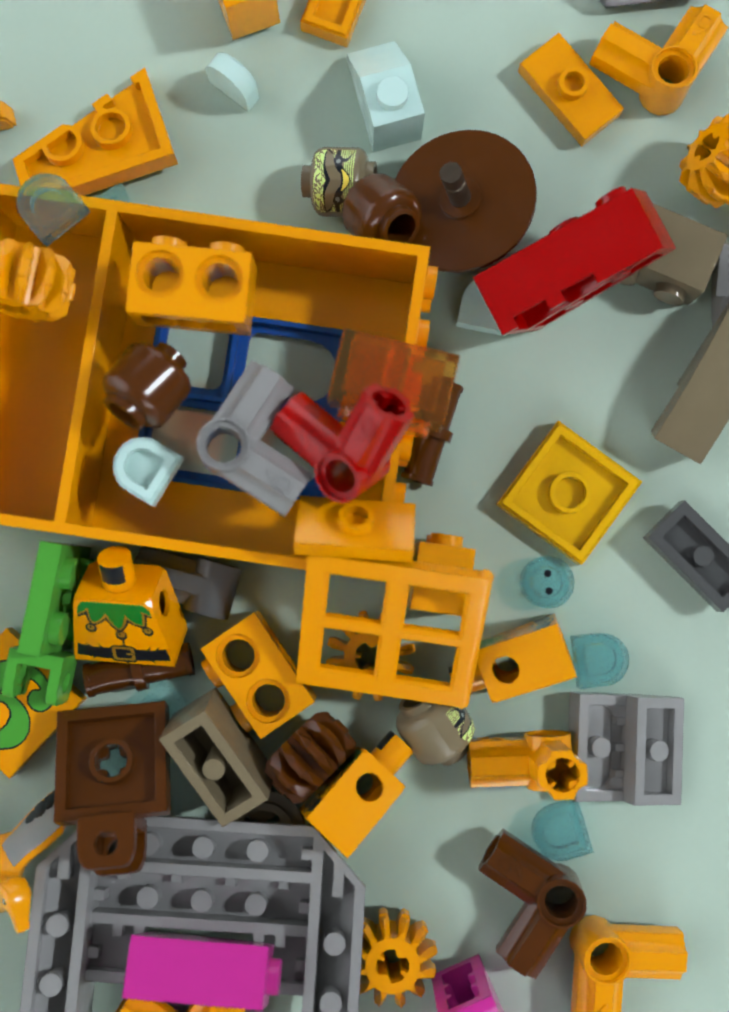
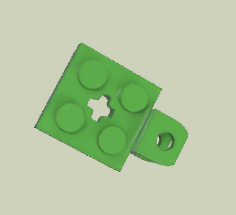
M40 541L19 645L9 648L2 683V696L15 698V696L20 694L24 695L27 691L34 666L50 670L45 703L59 706L68 701L78 659H75L74 653L64 650L71 649V644L74 642L73 600L88 565L94 562V559L89 558L91 547L70 543Z

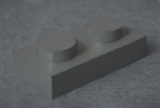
M685 500L679 501L643 539L716 612H724L729 607V544Z

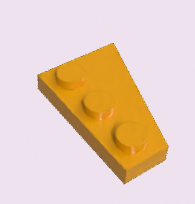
M145 67L131 76L132 84L113 98L105 94L92 103L94 111L72 126L62 124L13 158L20 186L85 196L177 165L178 162Z

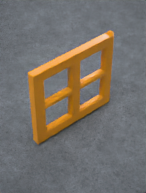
M307 555L296 683L464 709L469 705L494 575L488 569L481 571L418 561L408 563ZM330 574L386 582L381 620L326 612ZM415 586L466 594L459 631L404 623L409 587ZM324 628L379 636L374 671L321 663ZM401 640L456 647L450 682L396 674Z

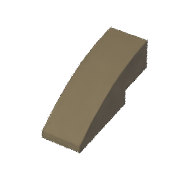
M729 302L677 382L678 389L651 430L654 439L699 464L703 462L729 420Z

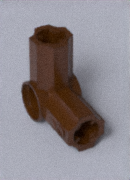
M502 828L486 849L478 870L523 900L524 903L496 945V952L511 968L521 975L536 979L567 930L577 925L583 919L587 909L586 897L577 874L570 867L553 862ZM556 886H566L573 891L571 898L563 904H553L545 897L547 892Z

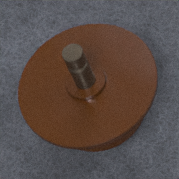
M460 130L430 140L407 159L395 178L411 190L421 204L422 218L420 228L415 239L410 244L429 246L428 265L437 266L438 271L451 273L469 272L484 268L500 260L524 237L535 213L537 188L528 160L513 143L487 131Z

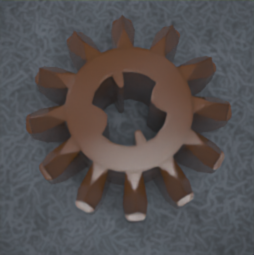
M328 712L315 713L266 762L264 772L273 781L272 785L282 796L285 794L294 804L303 803L355 752L356 742L348 733L349 730L339 719H334Z

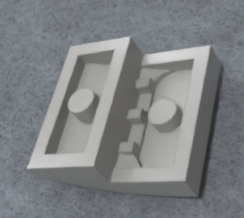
M570 692L568 732H571L572 752L587 764L588 784L577 791L573 801H624L634 806L681 805L684 698L642 694Z

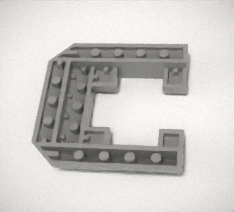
M175 816L145 817L144 819L147 820V854L145 863L138 873L101 877L95 874L94 871L84 869L77 855V830L36 866L20 1012H92L94 983L124 984L131 935L148 932L149 927L253 934V942L274 944L273 958H282L279 994L303 996L302 1012H358L366 886L313 825L234 820L222 828L217 819ZM117 841L110 846L108 854L115 850Z

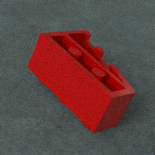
M625 186L618 187L595 202L597 208L579 218L573 217L560 223L549 232V235L475 275L473 279L502 335L540 330L675 250L676 247L647 192L635 188L626 190Z

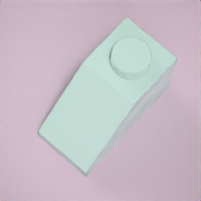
M393 41L346 54L373 152L421 140L425 112L411 64L397 43Z

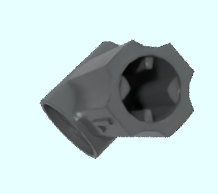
M141 546L133 564L159 565L167 571L178 602L183 604V609L216 619L228 620L242 569L201 557L193 560L151 547Z

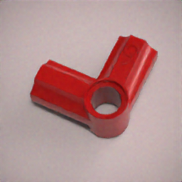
M374 383L363 390L345 426L304 392H300L291 397L287 404L276 414L270 429L276 437L314 468L315 480L322 493L332 501L344 504L357 498L388 474L391 466L390 457L415 415L410 409L411 401L397 389L385 388Z

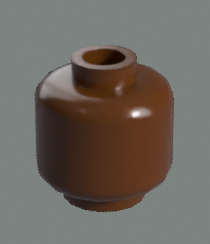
M376 173L359 179L352 186L343 202L342 218L345 228L351 235L410 244L419 231L422 209L420 201L411 190L386 174Z
M145 342L133 343L104 375L102 387L107 396L103 402L117 419L135 430H141L144 426L160 428L165 425L191 391L189 377L184 371L187 363L177 350L166 343L160 342L157 346Z

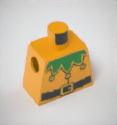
M111 546L102 550L97 556V561L88 565L74 595L73 629L75 659L175 667L188 627L167 571L159 565L133 564L132 554L128 548L124 546Z
M555 613L481 640L471 693L487 689L492 703L576 678L575 667ZM504 656L510 657L516 661L518 666L512 671H503L497 666L495 660ZM452 666L448 667L450 677L452 672Z
M392 731L387 733L371 753L365 748L357 746L349 759L299 808L305 819L348 859L403 792L405 786L394 775L414 753L413 750ZM369 773L373 780L371 789L365 794H358L356 790L358 779L363 774Z

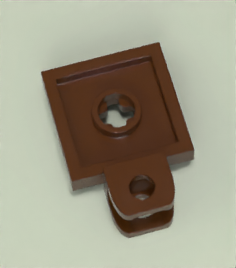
M166 701L57 712L54 823L59 826L77 825V855L79 862L84 869L94 871L95 874L101 877L138 873L145 863L147 854V820L144 818L171 815L170 754L159 741L170 720L169 705ZM119 749L120 755L123 758H127V763L125 767L120 769L118 775L111 777L107 770L100 769V763L110 758L111 750ZM117 841L115 850L108 854L110 846Z

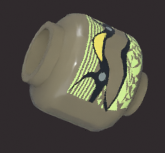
M321 147L314 153L311 165H303L302 196L311 198L312 206L320 216L342 217L343 202L349 190L359 179L369 174H376L377 163L376 161H369L366 152L359 147Z
M406 699L401 700L399 704L400 712L396 718V728L404 742L413 750V755L418 761L425 765L441 763L444 766H449L457 763L467 754V745L473 738L475 727L473 719L466 708L460 709L454 706Z

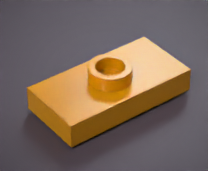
M557 33L519 65L518 73L581 147L620 117L624 110L623 106L560 33Z
M300 495L294 537V554L412 563L416 504L358 499L343 504L334 502L327 497Z

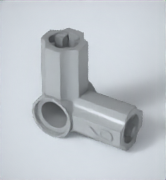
M251 360L213 419L201 428L197 437V451L204 467L210 473L223 477L285 517L313 474L261 441L276 414L282 409L294 391V387L266 365H261ZM229 434L240 441L242 449L234 460L219 462L208 454L210 442L216 436Z

